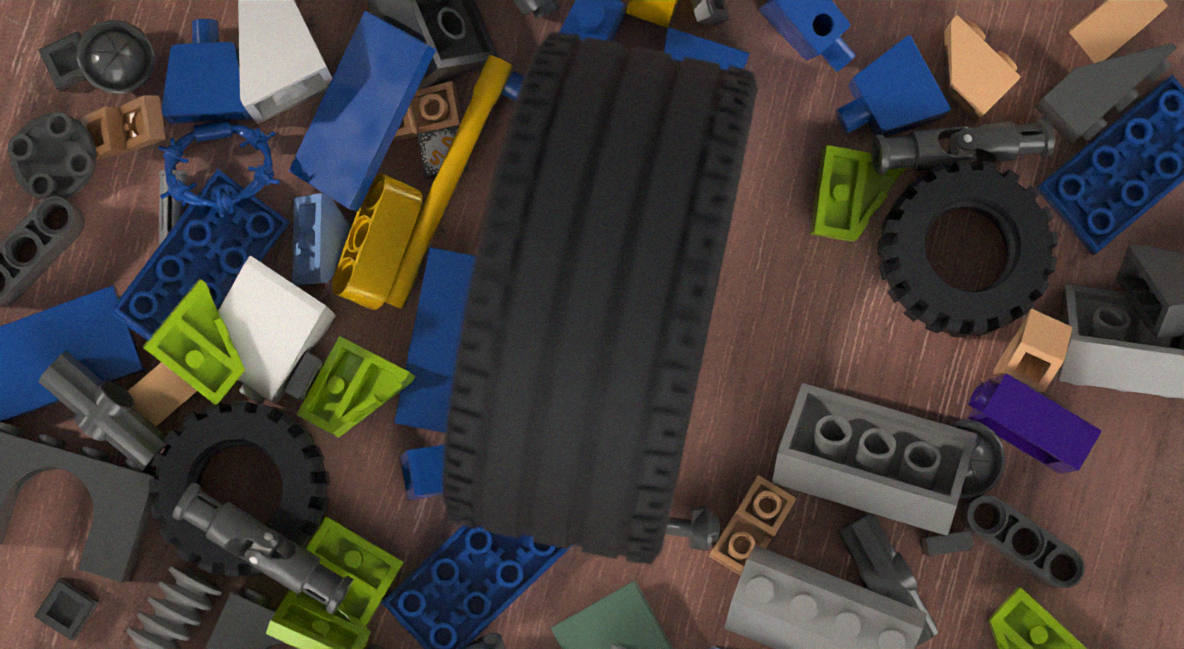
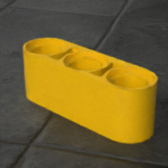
M383 173L376 174L359 211H357L332 279V291L334 294L372 310H376L383 305L390 293L421 209L423 195L420 190Z

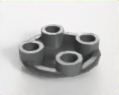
M62 112L48 113L32 119L8 143L7 150L11 157L10 163L16 181L27 193L41 200L52 196L65 199L76 195L88 184L96 167V147L91 133L80 121Z

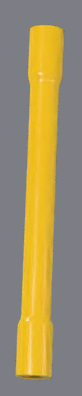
M488 56L473 89L472 99L415 222L390 293L385 301L399 309H403L417 279L420 264L492 106L498 101L513 68L512 64L498 57Z

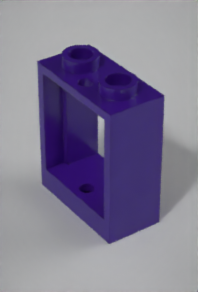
M1007 373L994 379L988 378L985 383L981 381L967 405L973 408L968 416L969 420L981 422L993 430L997 437L1059 474L1079 471L1102 430Z

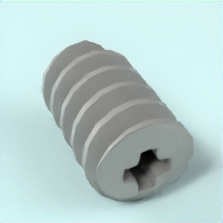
M171 566L169 571L176 580L175 584L160 581L158 586L165 594V598L162 600L149 596L147 601L155 612L151 615L139 611L137 617L143 623L144 628L140 630L128 627L126 632L139 649H181L175 638L188 641L192 637V632L185 623L199 626L203 622L202 616L196 608L209 611L214 606L207 593L222 595L224 591L212 580L189 566L185 569Z

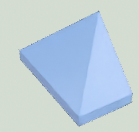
M324 193L294 198L292 283L299 287L327 283L334 276L351 230L350 224L332 198Z

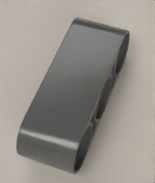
M52 196L45 198L0 243V274L2 273L5 277V287L0 292V307L9 306L16 302L79 237L84 227V218L76 206L62 197ZM66 209L69 216L68 222L63 228L53 230L50 224L51 217L56 211ZM34 241L37 246L35 257L29 262L22 263L19 256L20 249L27 242Z
M983 495L971 498L963 505L960 512V520L966 531H971L972 536L1043 584L1054 588H1070L1082 580L1085 573V563L1082 556L1001 499L992 495ZM981 503L989 505L994 512V521L987 529L979 527L974 520L975 508ZM1019 529L1027 531L1032 539L1030 550L1023 555L1017 553L1012 546V537ZM1057 555L1064 556L1069 563L1068 575L1062 580H1057L1050 571L1051 561Z

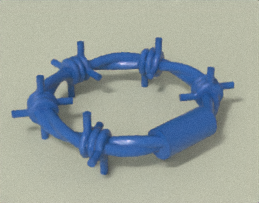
M227 119L194 125V132L182 136L176 142L174 138H170L171 145L168 147L158 146V150L165 151L163 157L165 159L166 182L169 187L167 192L160 195V198L164 199L171 195L175 200L181 201L182 206H186V203L197 206L218 207L220 217H224V210L229 209L230 214H233V204L256 194L264 185L269 186L270 183L279 185L280 180L272 179L274 177V171L272 170L273 162L268 144V139L275 136L276 133L272 131L265 135L259 128L253 130L242 125H230V121ZM232 133L247 139L240 144L241 148L251 144L256 151L261 150L265 157L263 165H258V168L249 166L248 170L256 173L254 174V180L243 191L230 195L229 186H225V193L222 192L220 194V190L215 189L216 198L206 199L190 192L189 190L196 187L197 183L194 182L186 186L182 181L176 180L175 175L172 173L173 170H177L176 164L179 162L189 163V159L182 158L184 155L183 150L195 139L199 143L232 137Z

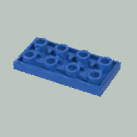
M364 11L288 171L346 208L359 211L437 49L375 14Z
M1172 74L1036 187V190L1092 255L1097 254L1184 181V87Z
M217 168L198 193V196L206 199L216 198L215 189H219L220 194L222 192L225 193V186H229L230 195L238 194L245 188ZM254 195L233 204V214L229 213V209L224 210V217H220L218 207L190 204L109 313L148 341L199 279H202L207 284L215 306L219 310L249 256L261 262L290 222Z
M432 247L429 249L405 368L406 371L416 377L411 384L400 392L395 424L446 433L456 356L476 257L474 255Z
M114 285L0 326V422L3 423L61 402L38 381L45 370L66 350L102 381L109 380L115 382L145 371L131 328L109 313L120 298Z
M462 525L381 603L424 649H464L573 545L566 549L534 542L532 536L523 534L521 538L487 532L483 530L481 525L477 529Z

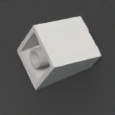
M238 0L240 100L255 122L259 124L327 91L333 77L295 0Z
M249 256L218 310L229 332L234 348L237 350L245 368L244 373L238 379L243 383L239 391L258 404H263L266 399L278 404L305 353L311 354L337 317L326 305L252 256Z

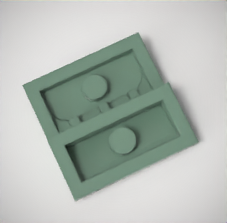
M636 580L551 627L562 649H610L613 643L627 649H674Z

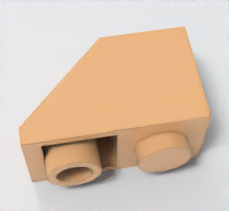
M956 15L944 31L945 93L977 123L1018 82L1021 76L1016 72V64L1006 53L1000 50L995 52L984 41L986 38L985 34L974 22L968 19L964 22Z
M1030 309L994 368L993 375L998 377L1007 373L1033 390L1045 392L1064 362L1073 327L1034 309Z

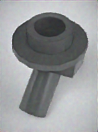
M709 506L690 508L689 519L669 517L665 534L688 537L691 549L709 551L711 543L718 542L719 518L717 515H711Z

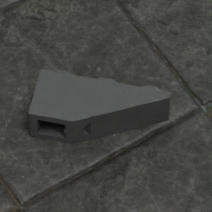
M1171 43L1077 67L1034 107L1052 122L1053 127L1070 145L1080 136L1088 142L1108 124L1102 118L1103 115L1113 106L1121 112L1140 95L1134 88L1145 77L1153 83L1172 65L1166 58L1177 47Z

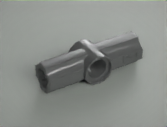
M67 350L60 354L41 375L38 382L76 413L74 416L75 422L85 434L99 441L107 440L142 471L154 460L156 452L160 453L167 445L164 441L166 435L134 408V399L126 389L113 381H102Z
M868 513L839 529L838 532L841 539H843L850 556L854 559L861 572L858 576L865 589L927 613L923 630L916 646L938 634L939 631L916 591L918 584L901 554L895 553L875 514Z

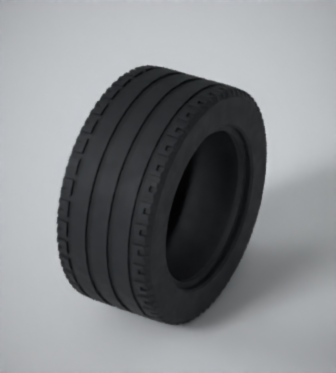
M552 32L536 50L520 86L497 163L477 247L460 333L443 457V497L451 522L477 529L481 525L483 530L515 538H521L523 534L532 536L534 542L566 549L570 545L581 546L582 552L617 559L618 555L626 556V562L652 564L660 554L673 501L758 91L754 72L729 65L728 70L722 69L719 63L684 57L683 61L674 60L670 53L635 47L633 51L624 50L623 44L590 37L581 40L578 34Z

